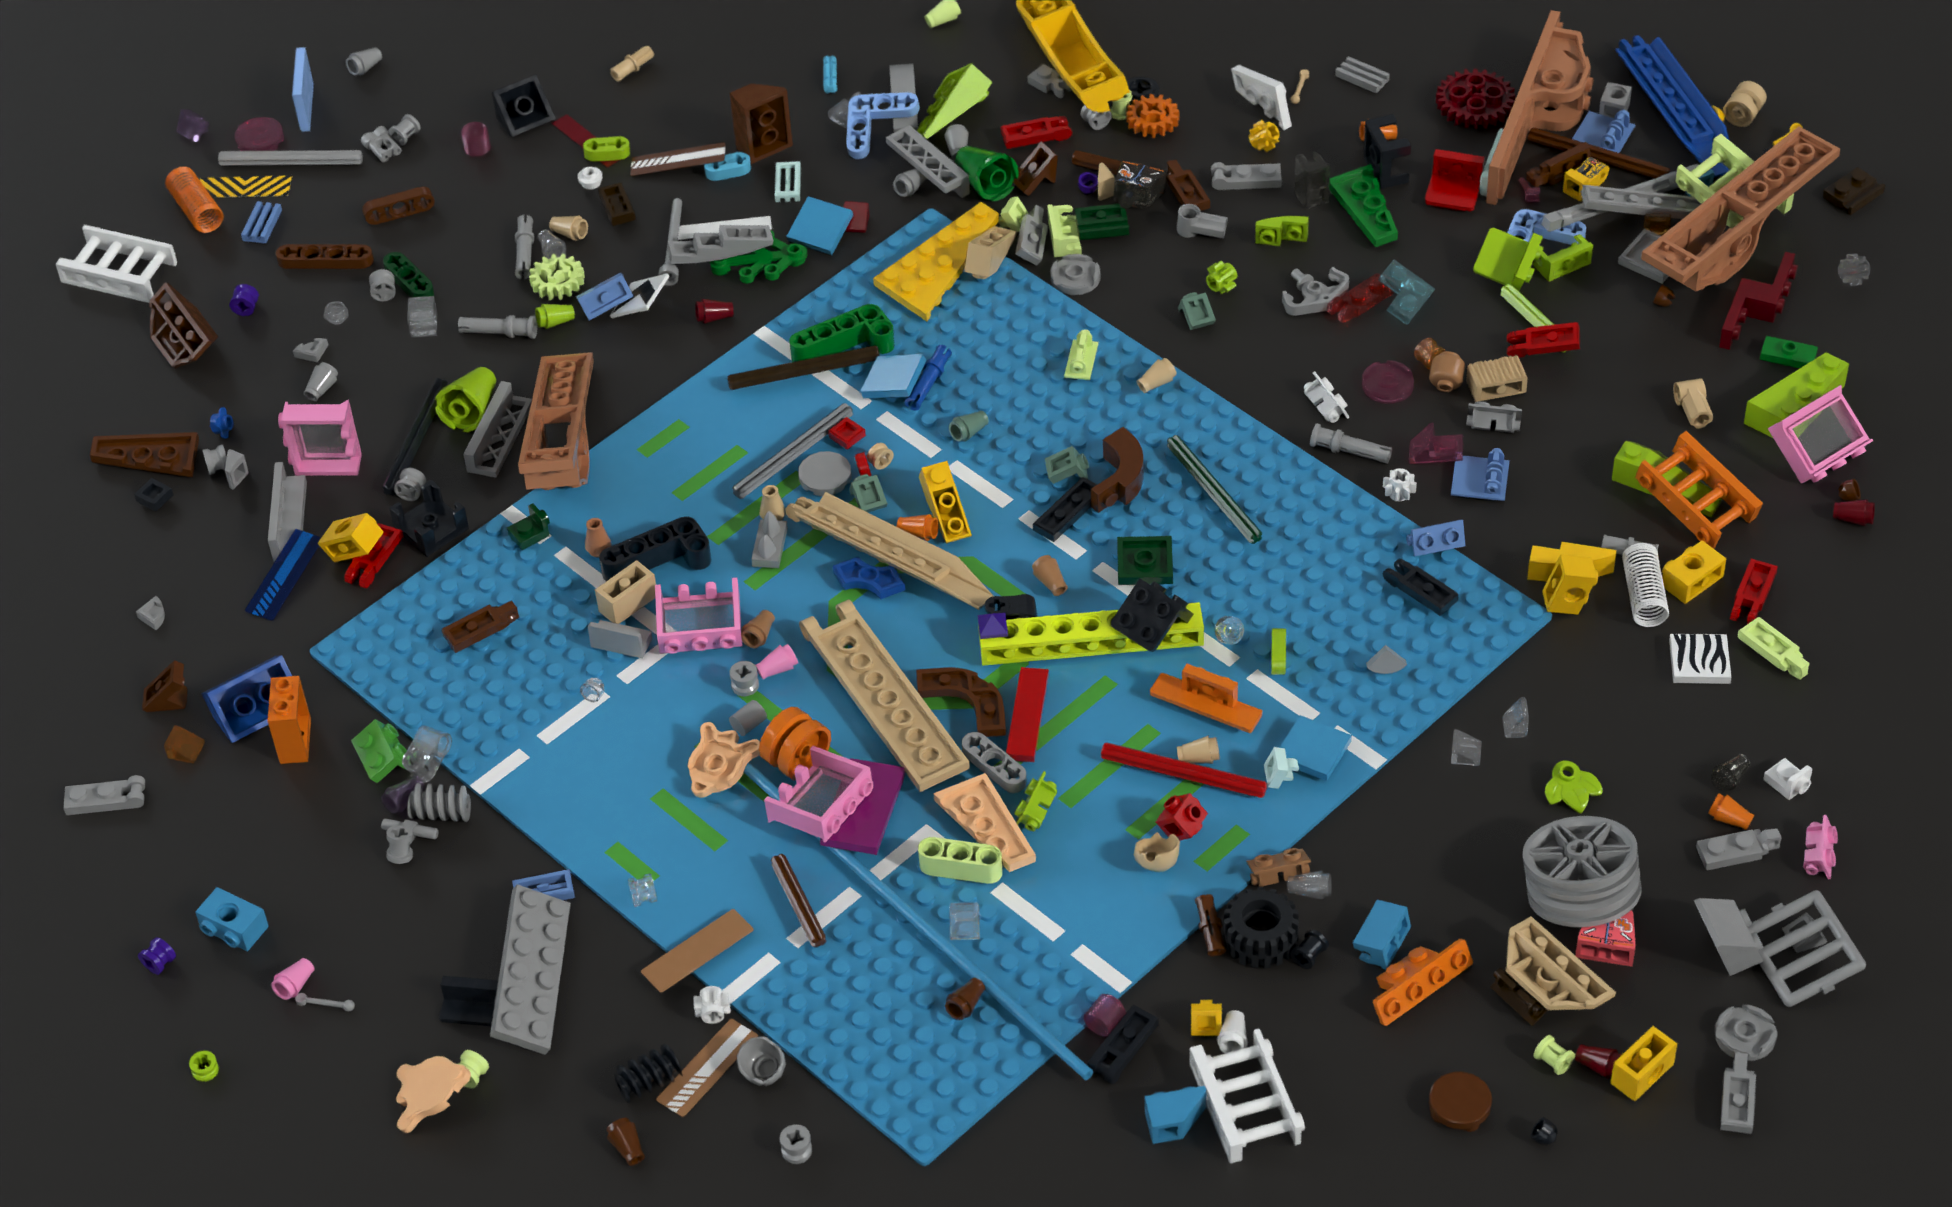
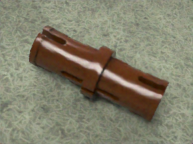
M1201 895L1195 899L1200 923L1198 924L1199 931L1204 935L1208 956H1219L1226 952L1221 933L1222 920L1217 917L1213 895ZM1207 916L1210 917V921H1211V925H1212V929H1213V933H1214L1213 935L1211 934V930H1210V926H1209V922H1208Z

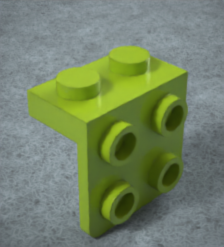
M1491 228L1485 238L1473 271L1502 285L1512 284L1519 291L1523 283H1529L1535 269L1531 268L1533 260L1538 261L1544 247L1540 246L1543 236L1533 233L1529 242L1499 229Z

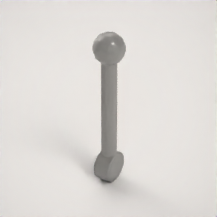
M299 993L295 997V1001L299 1006L311 1003L340 1007L345 1011H352L355 1006L352 1000L340 1002L307 997L305 993Z

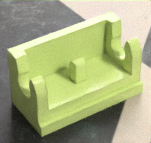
M1047 205L1048 226L1054 257L1082 254L1075 215H1061L1064 212H1072V206Z

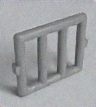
M1814 890L1785 906L1780 903L1772 907L1771 913L1752 922V925L1747 927L1750 934L1754 932L1759 933L1813 904L1822 917L1763 946L1764 948L1759 950L1763 962L1759 964L1787 1007H1792L1821 991L1826 994L1835 989V984L1866 968L1865 960L1822 893L1818 890ZM1827 927L1830 928L1836 940L1776 969L1770 959L1771 956ZM1844 950L1851 961L1850 963L1791 993L1784 982L1785 979Z

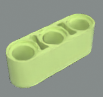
M937 837L925 838L918 845L919 866L924 874L986 884L999 881L1003 875L1002 853L996 846Z

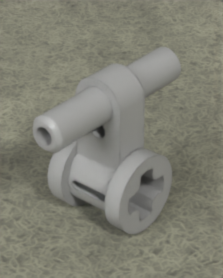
M385 818L381 823V828L387 830L386 838L389 841L387 859L396 864L407 863L413 858V850L410 845L416 836L435 840L439 833L437 828L418 825V822L411 820L401 822Z

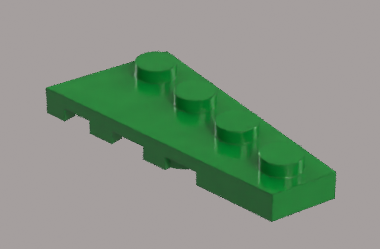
M1371 164L1327 179L1328 189L1375 247L1398 239L1397 228L1390 211L1387 210L1385 198L1381 195L1377 178L1374 177Z

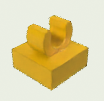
M1200 1000V1004H1191V1036H1219L1222 1028V1004H1212V1000Z

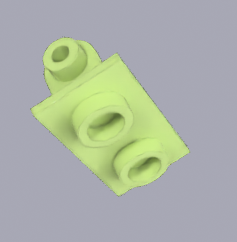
M1082 330L1077 334V340L1073 339L1064 378L1090 380L1099 342L1092 341L1090 331Z

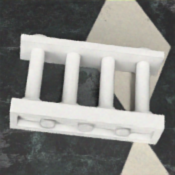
M84 225L82 229L87 244L75 260L60 258L56 263V267L62 283L149 303V300L154 296L149 280L162 263L176 266L177 260L173 245ZM96 248L106 250V253L97 265L85 263ZM117 253L128 255V258L119 270L107 268ZM139 258L150 260V263L140 276L129 274Z
M1260 1029L1254 1030L1253 1046L1211 1057V1055L1206 1056L1202 1044L1190 1047V1067L1198 1086L1206 1087V1106L1230 1164L1242 1160V1148L1246 1147V1143L1289 1131L1294 1145L1301 1144V1131L1305 1130L1302 1115L1300 1112L1295 1113L1272 1059L1273 1050L1269 1039L1263 1038ZM1258 1058L1263 1069L1262 1071L1226 1081L1216 1080L1214 1076L1215 1069ZM1265 1082L1269 1083L1273 1093L1271 1096L1235 1106L1231 1104L1226 1105L1224 1100L1226 1093ZM1274 1107H1279L1284 1119L1242 1131L1241 1128L1236 1129L1234 1124L1238 1117Z

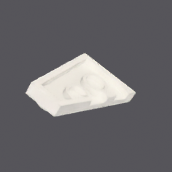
M1240 65L1231 69L1235 89L1253 105L1259 104L1262 106L1264 114L1270 119L1275 117L1279 121L1278 126L1283 130L1291 127L1285 96L1286 89L1282 82Z

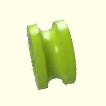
M197 1052L189 1060L192 1075L198 1081H209L219 1071L217 1060L212 1052ZM203 1063H209L208 1067L205 1065V1069H199V1066L203 1067Z

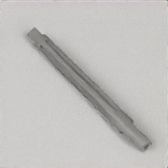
M1694 164L1685 168L1691 172L1698 166V164ZM1677 170L1625 189L1664 193L1678 189L1679 186L1675 182ZM1584 203L1543 215L1542 226L1548 232L1607 211L1585 209Z

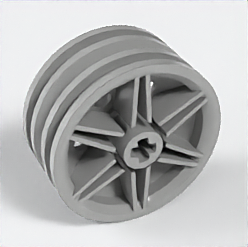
M1575 816L1559 819L1536 830L1524 845L1523 861L1528 901L1533 911L1549 922L1568 927H1591L1606 924L1627 914L1640 899L1642 890L1637 841L1627 827L1616 821L1596 816Z

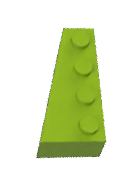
M1827 352L1747 401L1744 424L1772 437L1768 430L1769 427L1784 420L1787 416L1802 409L1840 385L1843 388L1846 383L1849 363ZM1822 411L1793 428L1797 438Z

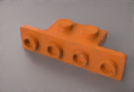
M1186 664L1183 668L1182 680L1166 673H1160L1150 689V695L1247 733H1252L1262 717L1261 709L1238 701V682L1190 664Z
M1458 939L1440 953L1420 946L1411 950L1405 958L1398 963L1390 965L1385 972L1376 977L1380 988L1387 990L1373 1000L1380 1023L1388 1026L1473 964V960L1466 941Z

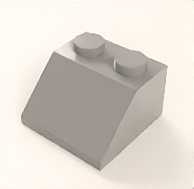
M1707 898L1694 900L1730 976L1763 962L1759 950L1764 947L1757 933L1750 934L1747 928L1752 923L1745 908L1739 910L1734 900Z

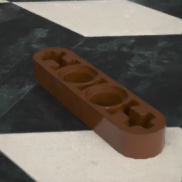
M286 244L276 250L279 266L286 269H364L371 266L374 262L372 249L364 244ZM313 254H317V255H318L316 258H312V259H308V258H307L309 255H313ZM337 254L343 255L342 257L337 259L331 258L332 256Z

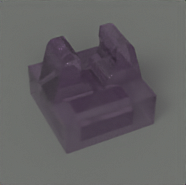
M181 109L176 132L192 141H198L201 138V134L207 132L209 122L204 121V117L189 109Z

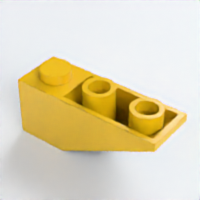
M944 461L921 468L919 480L925 499L933 517L938 519L939 530L945 543L971 537L972 534L948 462Z

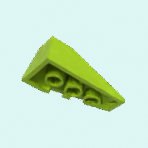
M972 63L948 73L934 95L936 101L927 109L930 115L921 121L917 132L925 139L931 137L973 105L982 102L989 94L988 88L992 81Z
M1625 441L1614 458L1612 480L1653 495L1640 485L1639 481L1635 478L1642 461L1646 460L1654 468L1668 457L1657 450L1641 444ZM1677 464L1662 476L1674 486L1690 473ZM1698 481L1681 494L1693 504L1713 489L1702 481ZM1719 498L1702 510L1701 513L1712 518L1723 499Z

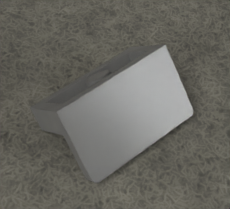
M600 620L599 623L590 622L588 625L591 647L643 659L652 640V632L603 620Z

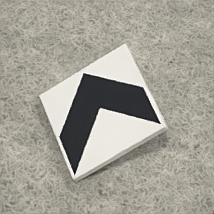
M666 273L631 282L629 288L633 297L617 305L610 314V317L616 318L649 310V307L669 278V274Z

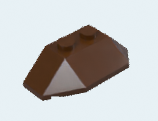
M167 282L149 300V308L151 309L150 338L173 368L176 369L196 361L218 338L200 311Z

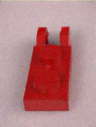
M1056 116L1004 125L1001 127V135L1006 148L1010 149L1054 139L1063 141L1072 135V130L1068 126L1069 123L1065 116Z
M1577 322L1530 327L1526 328V330L1510 332L1507 335V341L1515 345L1508 346L1507 355L1512 357L1517 355L1521 358L1527 354L1535 355L1580 349L1579 324Z
M377 523L384 531L367 555L352 558V563L345 573V582L354 583L359 577L360 569H364L359 579V585L367 589L374 581L375 573L379 572L403 538L402 530Z
M1750 559L1735 596L1730 620L1737 621L1742 606L1751 608L1747 616V624L1757 618L1758 612L1762 610L1778 566Z

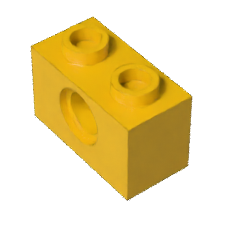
M368 513L333 521L317 544L333 562L367 555L384 531L377 525L373 517Z
M1700 541L1695 546L1688 547L1678 558L1670 560L1664 565L1662 569L1664 588L1686 604L1724 577L1726 558L1704 541Z
M1560 554L1542 591L1547 612L1579 614L1583 605L1588 601L1592 587L1598 581V571L1594 568L1592 557Z
M1652 1026L1614 1062L1611 1084L1633 1101H1636L1674 1065L1678 1043Z

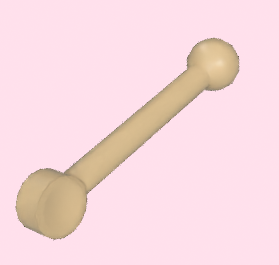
M1308 70L1300 71V81L1295 94L1290 98L1294 104L1300 101L1299 94L1305 79L1309 78Z

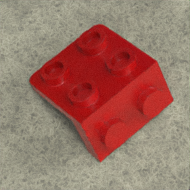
M1435 149L1432 177L1425 196V203L1437 207L1473 211L1480 191L1485 157Z

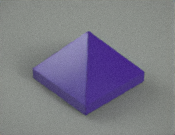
M1005 613L978 615L980 639L1008 637Z

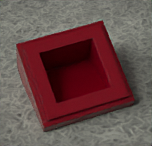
M845 201L843 208L850 209L853 212V217L845 232L866 233L869 220V204L866 202Z

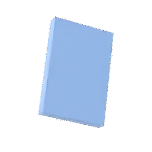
M305 47L297 48L295 53L292 98L302 132L310 131L314 86Z

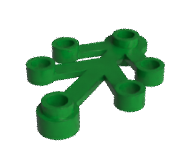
M770 230L773 237V245L770 246L778 251L771 252L761 248L751 252L752 254L710 261V268L714 275L722 276L730 271L731 266L753 264L751 267H743L739 270V277L742 283L753 282L755 276L763 269L766 279L776 280L780 277V273L789 265L793 267L802 265L807 258V249L801 244L794 243L788 245L776 239L774 232ZM772 261H779L777 264H770Z

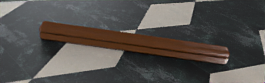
M1531 128L1528 134L1529 141L1562 151H1567L1584 143L1537 128ZM1588 144L1590 145V157L1602 163L1651 178H1658L1670 173V169Z

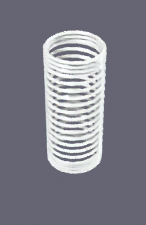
M1637 543L1625 549L1622 554L1632 615L1635 623L1638 625L1654 627L1660 625L1669 617L1658 551L1651 544ZM1638 552H1650V553H1652V554H1648V553L1638 554V555H1635V556L1631 557L1630 559H1628L1630 556H1632L1633 554H1636V553H1638ZM1648 555V556H1652V557H1653V558H1650V557H1640V558L1634 559L1632 562H1630V560H1632L1633 558L1638 557V556ZM1641 559H1650V560H1651V561H1640V562H1637V563H1635V564H1632V563H1634L1635 561H1638V560H1641ZM1651 574V575H1648V576L1637 577V576H1640V575ZM1653 585L1651 587L1640 588L1642 586ZM1653 589L1645 592H1640L1642 590ZM1655 596V597H1653V598L1642 599V598H1645V597ZM1656 606H1660V607H1658V608H1656V609H1652V610H1641V608L1646 609V608H1653V607H1656ZM1662 608L1660 611H1658V612H1656V613H1652V614H1643V613H1639V612H1638V611H1641V612H1653V611H1657L1658 609ZM1663 611L1662 614H1660V615H1658V616H1655V617H1652V618H1644V617L1639 616V615H1643V616H1653V615L1659 614L1660 612Z

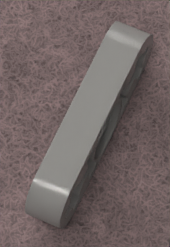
M971 732L963 737L962 752L966 758L1005 791L1017 793L1026 787L1027 777L1025 768L985 735L979 732ZM992 758L1002 761L998 766H990L986 762Z

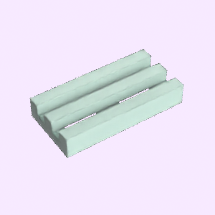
M800 162L776 163L775 202H780V198H785V202H790V198L800 201ZM781 168H786L785 191H781ZM791 168H795L794 191H790Z

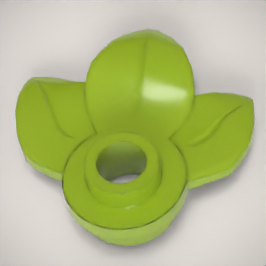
M1567 760L1560 761L1554 766L1552 779L1545 787V796L1550 805L1563 800L1579 814L1586 808L1589 795L1600 796L1603 793L1599 780L1592 773L1580 771V768L1575 763ZM1563 770L1570 772L1572 776H1565Z

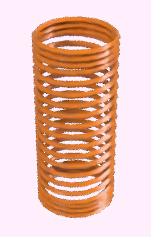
M179 167L171 171L165 181L166 188L194 228L201 233H209L216 230L223 222V212L194 171L188 167ZM211 221H213V222H212L211 224H209V225L199 226V225L208 224V223H210Z

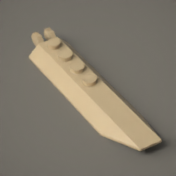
M827 492L824 493L820 502L800 497L795 504L790 503L785 509L788 518L793 519V521H802L812 528L820 530L834 539L842 541L856 550L864 552L878 561L886 563L978 610L985 605L988 598L993 597V594L959 557Z

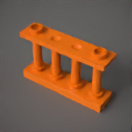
M1687 431L1679 435L1672 450L1674 452L1673 455L1654 468L1644 460L1641 462L1635 478L1643 488L1651 492L1699 541H1704L1713 549L1722 534L1720 530L1739 516L1747 523L1752 522L1756 519L1763 505L1762 501ZM1680 462H1684L1693 472L1672 486L1662 475ZM1703 480L1713 490L1691 504L1681 493L1698 481ZM1719 498H1722L1732 508L1711 523L1701 511Z

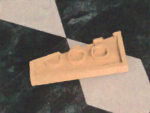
M986 773L933 793L934 801L978 843L993 845L1000 849L1002 853V866L1009 872L1036 862V854Z

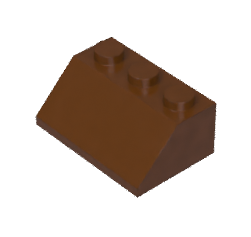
M751 83L730 92L736 149L749 155L750 164L793 146L788 94L785 87Z

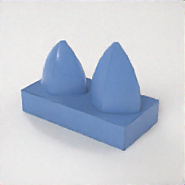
M620 272L576 296L588 320H591L632 298L633 294Z

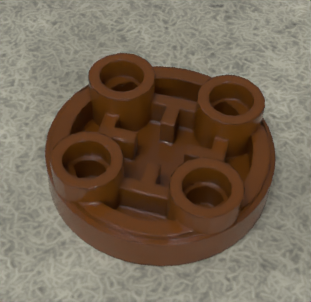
M1451 1072L1438 1078L1431 1087L1429 1106L1432 1119L1438 1123L1454 1129H1464L1467 1132H1473L1479 1128V1125L1486 1120L1490 1113L1492 1104L1490 1089L1482 1079L1473 1074Z

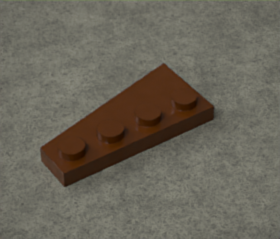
M197 432L93 436L90 458L93 463L193 477L199 437Z

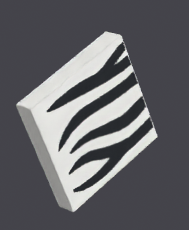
M1670 634L1669 643L1673 683L1730 684L1731 669L1727 634Z

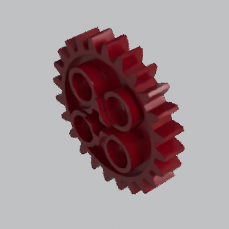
M1474 68L1472 73H1469L1467 69H1464V74L1455 71L1454 77L1447 75V81L1441 80V86L1437 87V110H1441V116L1447 115L1448 122L1455 119L1456 126L1465 123V128H1468L1471 124L1475 129H1478L1479 125H1483L1487 129L1488 123L1497 126V120L1505 122V116L1509 117L1516 100L1515 88L1510 87V81L1504 82V76L1496 78V72L1490 75L1487 74V69H1484L1482 73H1478L1477 68Z

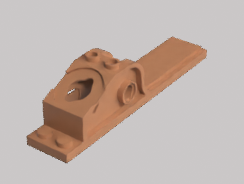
M1550 11L1489 165L1486 203L1496 205L1498 198L1503 199L1531 128L1551 131L1569 130L1578 125L1584 110H1589L1591 96H1588V92H1591L1593 77H1590V62L1588 56L1585 57L1582 44H1584L1582 34L1578 31L1563 29V22H1560L1559 11ZM1546 107H1553V108H1555L1556 110L1548 111V110H1546V109H1544V108H1546Z
M1800 126L1797 127L1643 250L1641 260L1694 291L1702 290L1708 285H1718L1726 282L1751 258L1758 243L1761 227L1768 215L1837 159L1840 154V148ZM1730 210L1743 216L1741 222L1724 232Z
M593 352L541 357L518 462L519 473L524 474L526 490L539 488L552 490L563 486L577 488L588 482L590 457L585 408L594 364ZM571 422L567 428V444L564 447L548 448L546 424Z

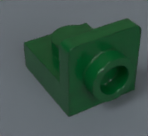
M534 503L528 505L530 516L507 527L508 535L521 550L550 536L548 524H550L549 517L543 509L539 510Z

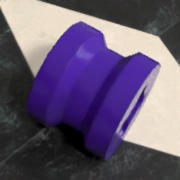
M247 284L237 285L229 303L230 309L241 316L251 315L254 312L255 303L259 297L258 291Z
M155 937L150 941L148 949H143L138 953V958L149 971L158 975L164 970L166 963H170L176 958V954L168 943L161 938Z

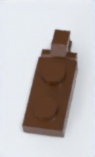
M1586 142L1581 143L1544 163L1542 162L1540 167H1534L1526 172V180L1535 188L1545 184L1552 186L1564 180L1565 173L1568 170H1576L1590 157V145Z
M1176 159L1167 162L1168 175L1166 180L1181 206L1193 204L1199 207L1200 211L1209 209L1210 200L1191 169L1182 170Z
M512 600L499 607H491L489 604L442 628L441 631L453 651L457 653L506 628L510 623L519 618V614Z

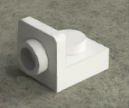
M1784 758L1764 773L1763 780L1790 800L1798 793L1803 794L1810 787L1812 768L1807 765L1799 770Z

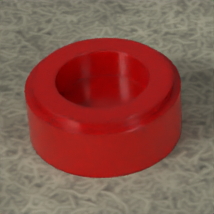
M865 452L855 454L854 457L860 476L868 474L870 477L871 472Z

